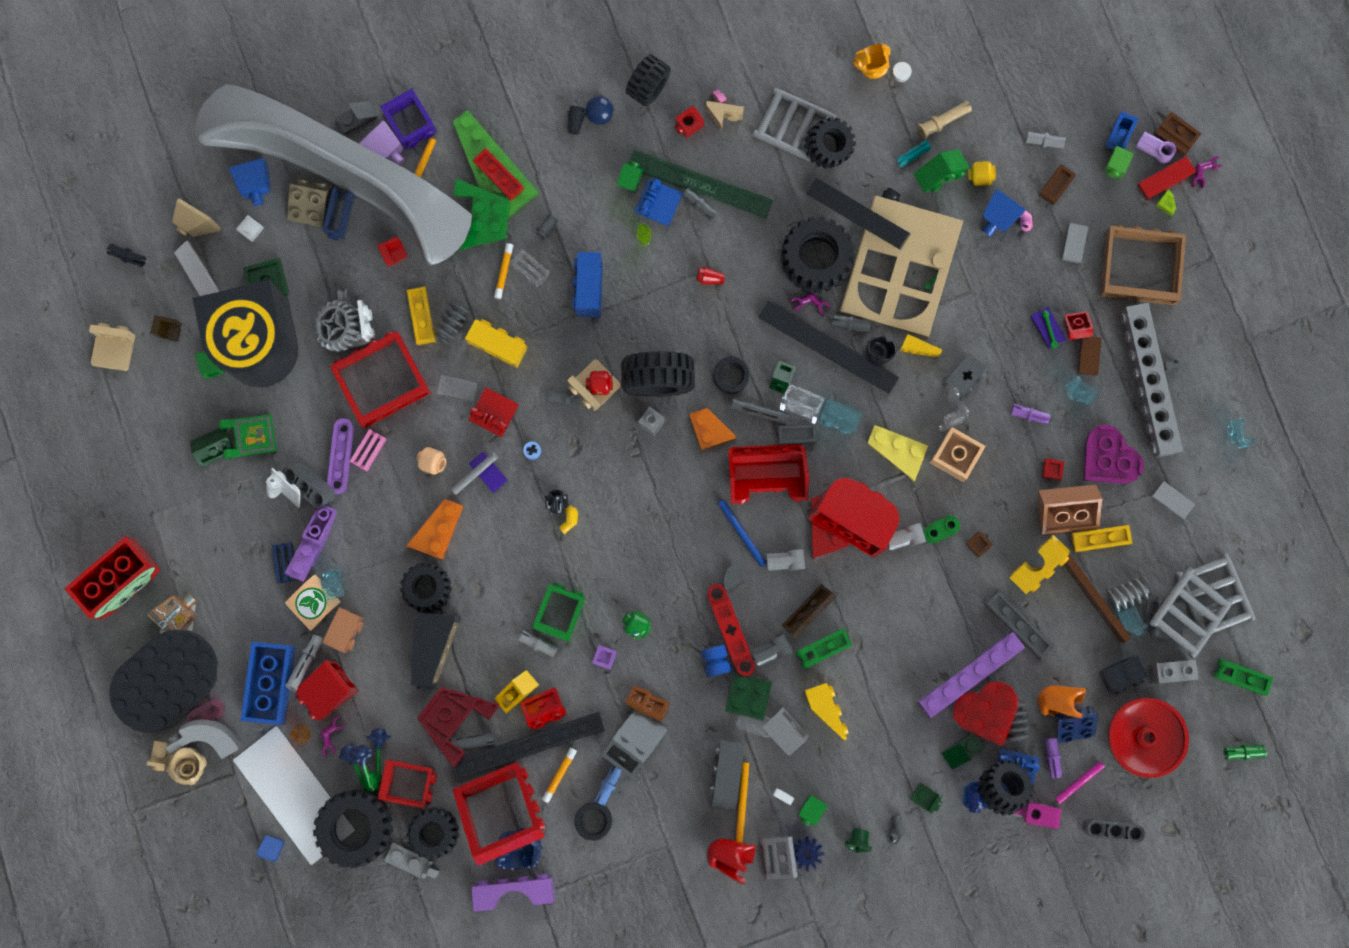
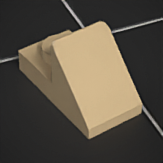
M707 101L706 112L720 131H722L724 118L730 121H738L743 118L744 107Z

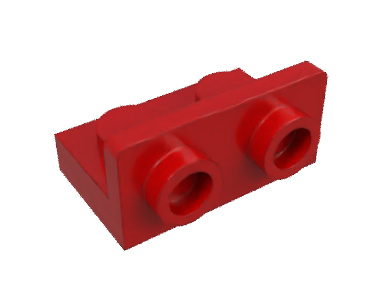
M556 687L519 702L530 729L541 728L544 724L560 720L563 716L567 715Z

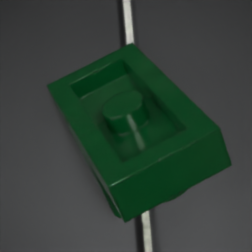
M970 733L941 752V754L953 770L970 761L971 757L985 749L976 734Z

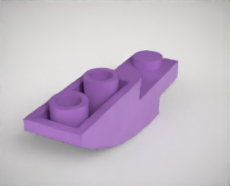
M326 505L316 508L302 535L303 539L285 571L286 575L302 582L305 581L311 567H314L324 547L337 510Z

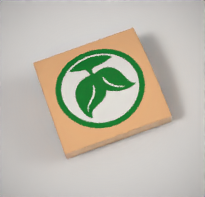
M316 574L308 579L285 602L310 631L314 630L341 603Z

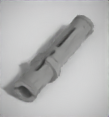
M312 635L306 649L302 650V656L285 685L289 690L297 691L312 660H315L317 657L316 653L323 641L321 637ZM311 648H313V650L311 651V653H310L308 659L305 660V659L307 658V656H308V654H309ZM303 666V668H302L300 674H299L298 677L296 678V676H297L299 670H300L301 667Z

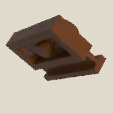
M1170 112L1153 135L1164 142H1172L1176 147V151L1184 157L1202 133L1173 112Z

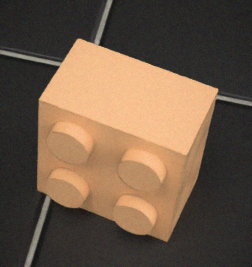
M951 427L930 464L964 482L967 480L986 446Z

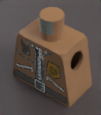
M188 593L183 599L173 595L147 615L164 632L173 629L187 631L197 616L191 607L198 600L191 593Z

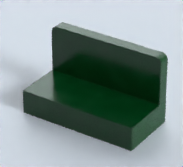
M218 428L190 442L191 454L200 467L223 458L224 450L235 449L228 437L227 429L221 430Z

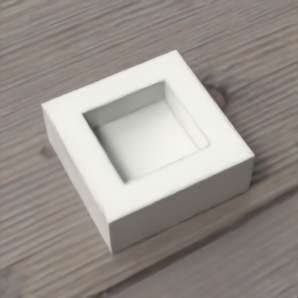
M777 787L772 794L789 805L794 800L792 796Z

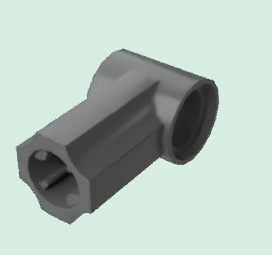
M785 634L751 651L758 666L793 652Z

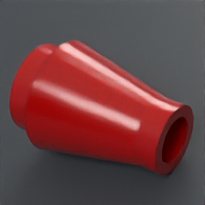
M705 266L698 268L696 282L701 283V285L724 284L725 273H720Z

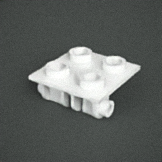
M271 468V476L266 480L267 496L269 498H276L280 493H283L293 504L300 508L299 488L295 484L288 483L281 471L277 472Z

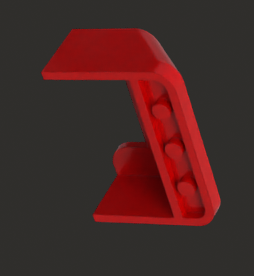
M802 445L738 446L728 450L731 504L746 503L750 499V492L788 491L789 498L795 502L809 500V471L805 448Z

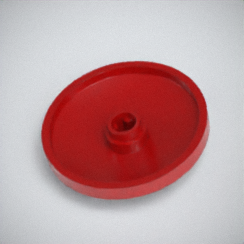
M1139 698L1127 702L1113 715L1108 727V745L1112 756L1123 769L1139 777L1157 778L1171 773L1183 762L1189 747V733L1183 717L1170 704L1154 698Z

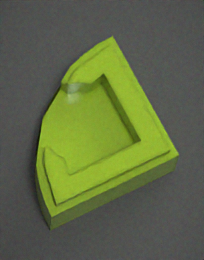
M1167 190L1156 206L1169 216L1174 214L1176 206L1174 195L1170 190Z

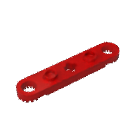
M714 584L707 591L708 600L737 673L741 676H749L755 670V663L725 588L722 585ZM716 588L720 589L723 593L722 597L718 600L711 596L712 590ZM728 625L736 627L735 635L731 636L730 633H726L725 630L728 629ZM748 661L751 664L750 671L742 672L740 670V663Z

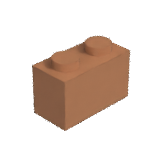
M339 607L322 643L343 653H347L348 650L351 651L355 644L354 637L356 633H360L363 628L364 622L362 621L364 618Z

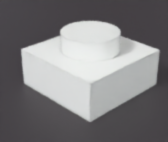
M247 215L236 230L253 242L264 227Z

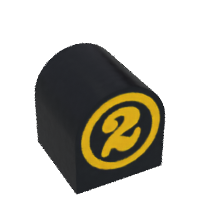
M270 280L192 298L203 349L208 358L219 368L241 383L252 387L274 385L282 381L292 371L298 357V341L289 299Z

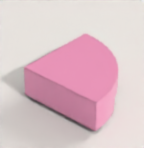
M717 89L711 93L717 103L726 104V97L723 93H720V90Z

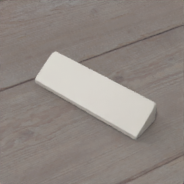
M189 241L184 242L174 253L198 294L203 296L220 292Z

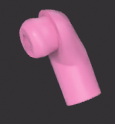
M1027 211L1020 217V227L1023 231H1030L1033 227L1032 215Z

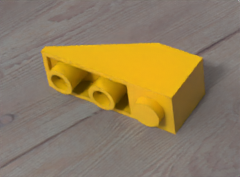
M827 683L804 690L810 709L842 740H846V735L849 733L846 724L840 721L839 716L842 713L839 705L834 704L832 697H835L832 685L828 686Z

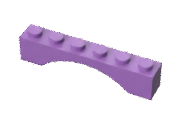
M1014 632L1006 634L962 670L919 699L917 704L928 718H932L1025 648Z

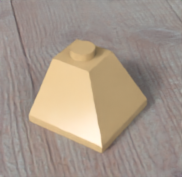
M180 198L177 200L172 223L177 226L176 230L184 236L189 234L192 237L220 231L221 228L209 216Z

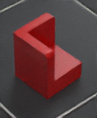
M398 236L377 245L388 267L408 258Z

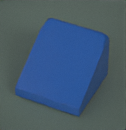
M265 835L256 856L277 861L285 841Z

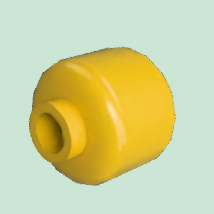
M990 161L974 162L972 169L968 170V179L972 180L973 185L977 187L990 186L996 180L995 165H992Z

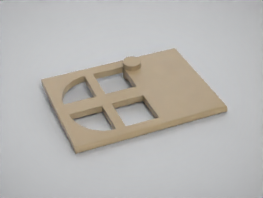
M874 195L870 210L908 231L911 235L902 249L899 250L864 229L840 312L929 337L963 220ZM868 249L897 258L890 282L861 274ZM909 262L938 270L932 294L903 286ZM858 282L887 290L880 315L872 312L863 304L858 294ZM900 294L929 302L924 312L917 317L907 320L893 319Z

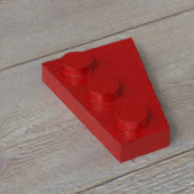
M819 496L811 498V511ZM812 522V559L849 547L847 542Z

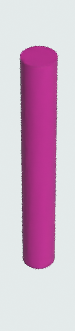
M1102 762L1096 763L1055 798L1057 803L1061 804L1100 772L1105 767Z

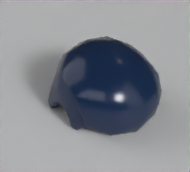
M603 96L593 97L588 101L585 109L589 121L596 125H603L610 121L614 111L610 100Z

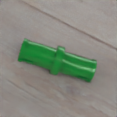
M1243 744L1240 747H1225L1223 754L1226 760H1249L1250 758L1266 757L1267 749H1263L1266 748L1265 745L1248 746Z

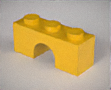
M1054 535L1045 541L1037 551L1044 558L1045 564L1043 566L1034 568L1024 561L1010 575V579L1025 594L1030 591L1035 592L1041 586L1039 582L1042 579H1049L1055 573L1053 569L1058 564L1063 566L1069 560L1070 550Z

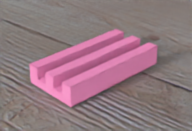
M369 429L350 462L368 471L387 439ZM373 435L372 440L370 441L360 460L357 462V459L359 458L369 439ZM380 439L365 466L362 465L376 440Z

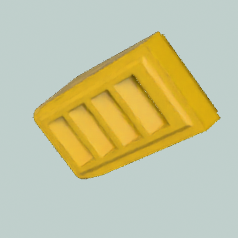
M908 334L899 351L939 357L942 349Z

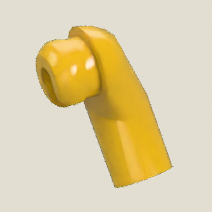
M572 505L565 508L566 521L559 526L564 535L578 522V511Z

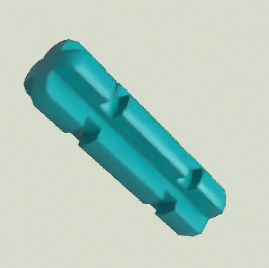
M925 140L919 146L917 145L904 155L899 156L896 161L900 167H904L908 162H912L923 153L928 152L931 146Z

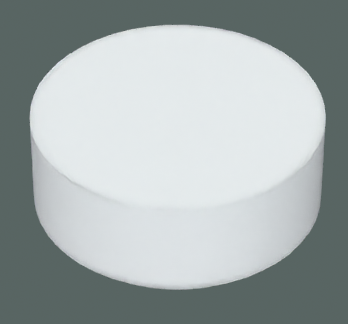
M905 62L897 63L892 71L893 78L898 82L907 81L911 75L910 65Z

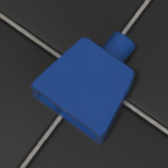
M264 158L229 167V171L243 198H251L253 206L262 205L264 203L262 195L270 193L269 166Z
M996 189L982 216L988 220L982 231L990 237L997 228L1005 232L1026 212V209Z

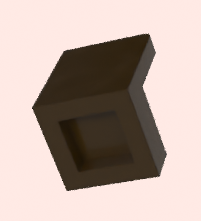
M154 315L150 334L157 338L178 341L182 323L176 319Z

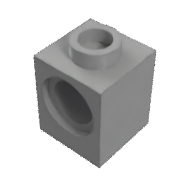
M649 406L638 421V424L648 433L655 436L665 423V417Z

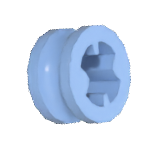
M531 441L525 444L523 451L528 459L534 460L541 455V448L538 443ZM536 446L537 453L529 455L530 452L527 449Z

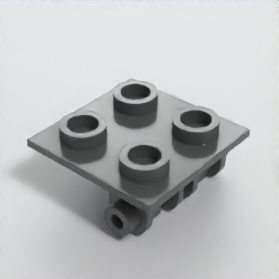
M1149 597L1146 605L1142 635L1173 640L1157 626L1153 627L1150 625L1152 618L1165 601L1164 598ZM1173 602L1176 608L1182 613H1186L1187 603ZM1167 611L1161 620L1182 636L1184 623Z

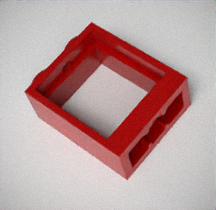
M392 759L386 760L378 800L426 808L428 804H431L433 798L431 787L435 785L437 773H434L435 768ZM396 767L427 772L422 801L390 795Z

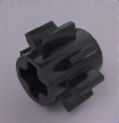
M561 490L550 491L549 496H545V508H550V511L555 514L562 513L564 508H568V495H563Z

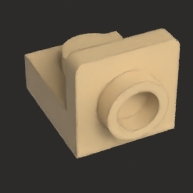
M154 741L151 760L147 761L146 764L152 766V770L164 771V768L168 767L169 756L172 753L169 754L166 749L167 742Z

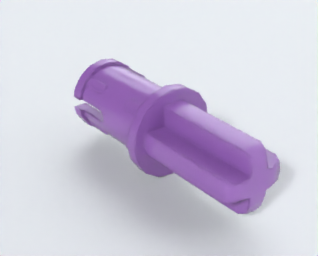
M1014 404L1012 407V416L1027 419L1028 422L1032 420L1043 424L1049 423L1050 414L1034 410L1033 407L1028 408Z
M1057 738L1044 739L1047 757L1045 758L1048 759L1050 777H1062L1060 758L1062 757L1061 755L1059 756Z

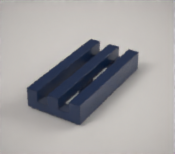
M292 542L272 545L276 581L278 584L297 580L285 574L287 570L285 548L288 547L289 562H291L294 556ZM278 549H280V553H281L282 568H283V575H284V578H283V579H282V575H281V568H280V561H279Z

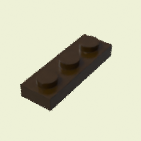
M821 584L781 626L794 638H797L836 596Z

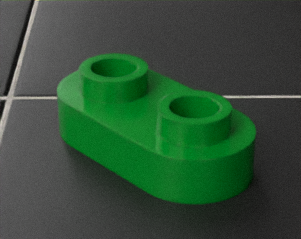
M946 516L926 526L923 530L926 542L935 544L954 535L960 529V522L955 516ZM948 522L954 524L952 529L947 526ZM931 530L936 531V537L930 535Z

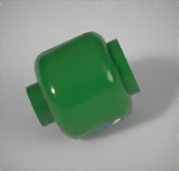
M637 610L631 614L626 613L622 619L624 624L623 631L634 639L645 638L652 627L650 619Z

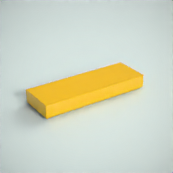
M426 287L408 289L407 296L416 344L422 345L436 342L432 330L433 324Z
M1129 525L1071 533L1074 553L1133 544Z

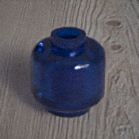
M970 782L969 785L964 787L962 803L972 813H980L981 810H985L988 806L986 803L983 804L981 801L983 798L979 796V782Z

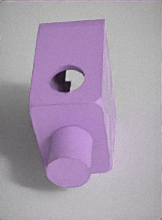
M384 120L359 143L400 166L405 161L400 155L404 150L401 143Z

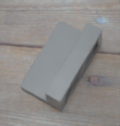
M783 707L763 726V729L788 756L809 738L805 730Z

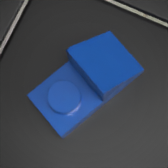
M1121 111L1113 123V129L1105 147L1114 150L1118 146L1125 149L1139 118Z

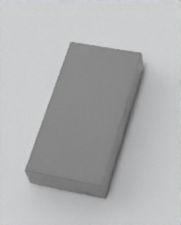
M1069 223L1061 260L1077 264L1082 262L1088 226Z
M1165 481L1161 482L1151 496L1181 520L1186 518L1195 505Z

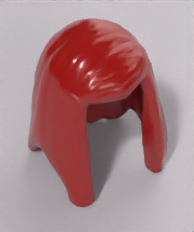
M720 838L709 845L706 859L710 867L719 870L729 878L744 885L746 878L740 876L739 870L746 873L747 867L744 865L753 863L756 846Z

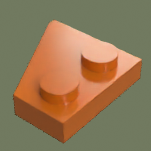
M708 408L689 414L701 451L736 439L735 434Z

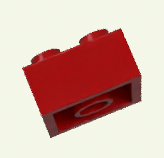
M1088 311L1064 315L1063 324L1069 340L1093 336L1094 328Z

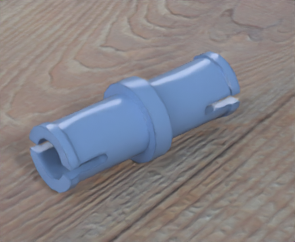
M611 765L605 780L601 782L602 786L594 799L595 802L603 806L606 805L612 790L616 788L615 784L622 772L620 769Z

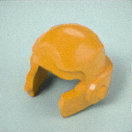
M877 43L858 51L853 58L854 67L869 79H878L884 76L889 68L888 56L890 55V47L884 43Z

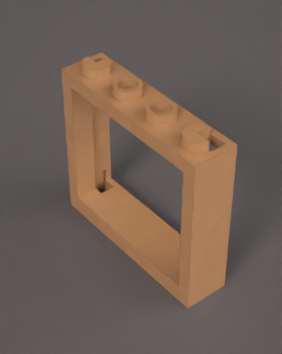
M1120 224L1118 226H1110L1105 233L1100 297L1167 305L1179 303L1182 292L1186 235L1176 233V231L1161 232L1160 229L1124 228ZM1113 238L1174 245L1171 292L1109 285Z

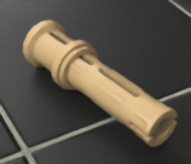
M965 101L938 117H931L924 124H918L917 131L921 138L927 139L932 133L940 132L943 126L970 113L972 108L971 105L967 106L969 102Z

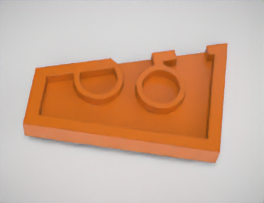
M444 499L407 544V547L443 560L464 506Z

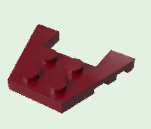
M441 687L417 719L450 765L455 768L465 752L449 740L472 710L490 720L500 707V704Z

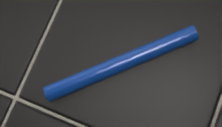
M725 500L719 502V507L759 566L762 567L767 564Z

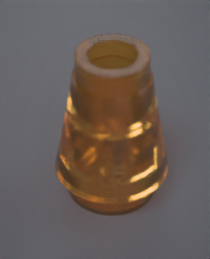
M297 725L290 732V738L297 744H305L311 737L310 729L305 725Z

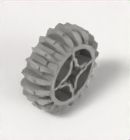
M338 300L327 302V306H321L322 312H317L319 316L314 319L317 322L313 326L317 329L314 333L318 337L316 341L321 343L322 347L337 352L348 350L349 346H354L353 341H357V334L361 333L359 331V327H361L358 316L359 311L354 309L352 304Z

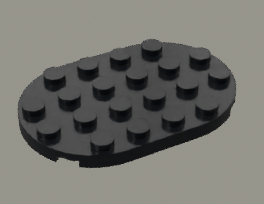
M173 629L155 636L122 664L112 678L109 696L111 706L117 717L128 727L140 732H158L172 726L213 689L218 677V660L212 646L202 636L189 630Z

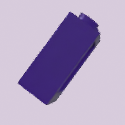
M412 88L380 106L404 149L415 147L419 141L429 139L437 132ZM415 103L427 124L403 137L392 116Z

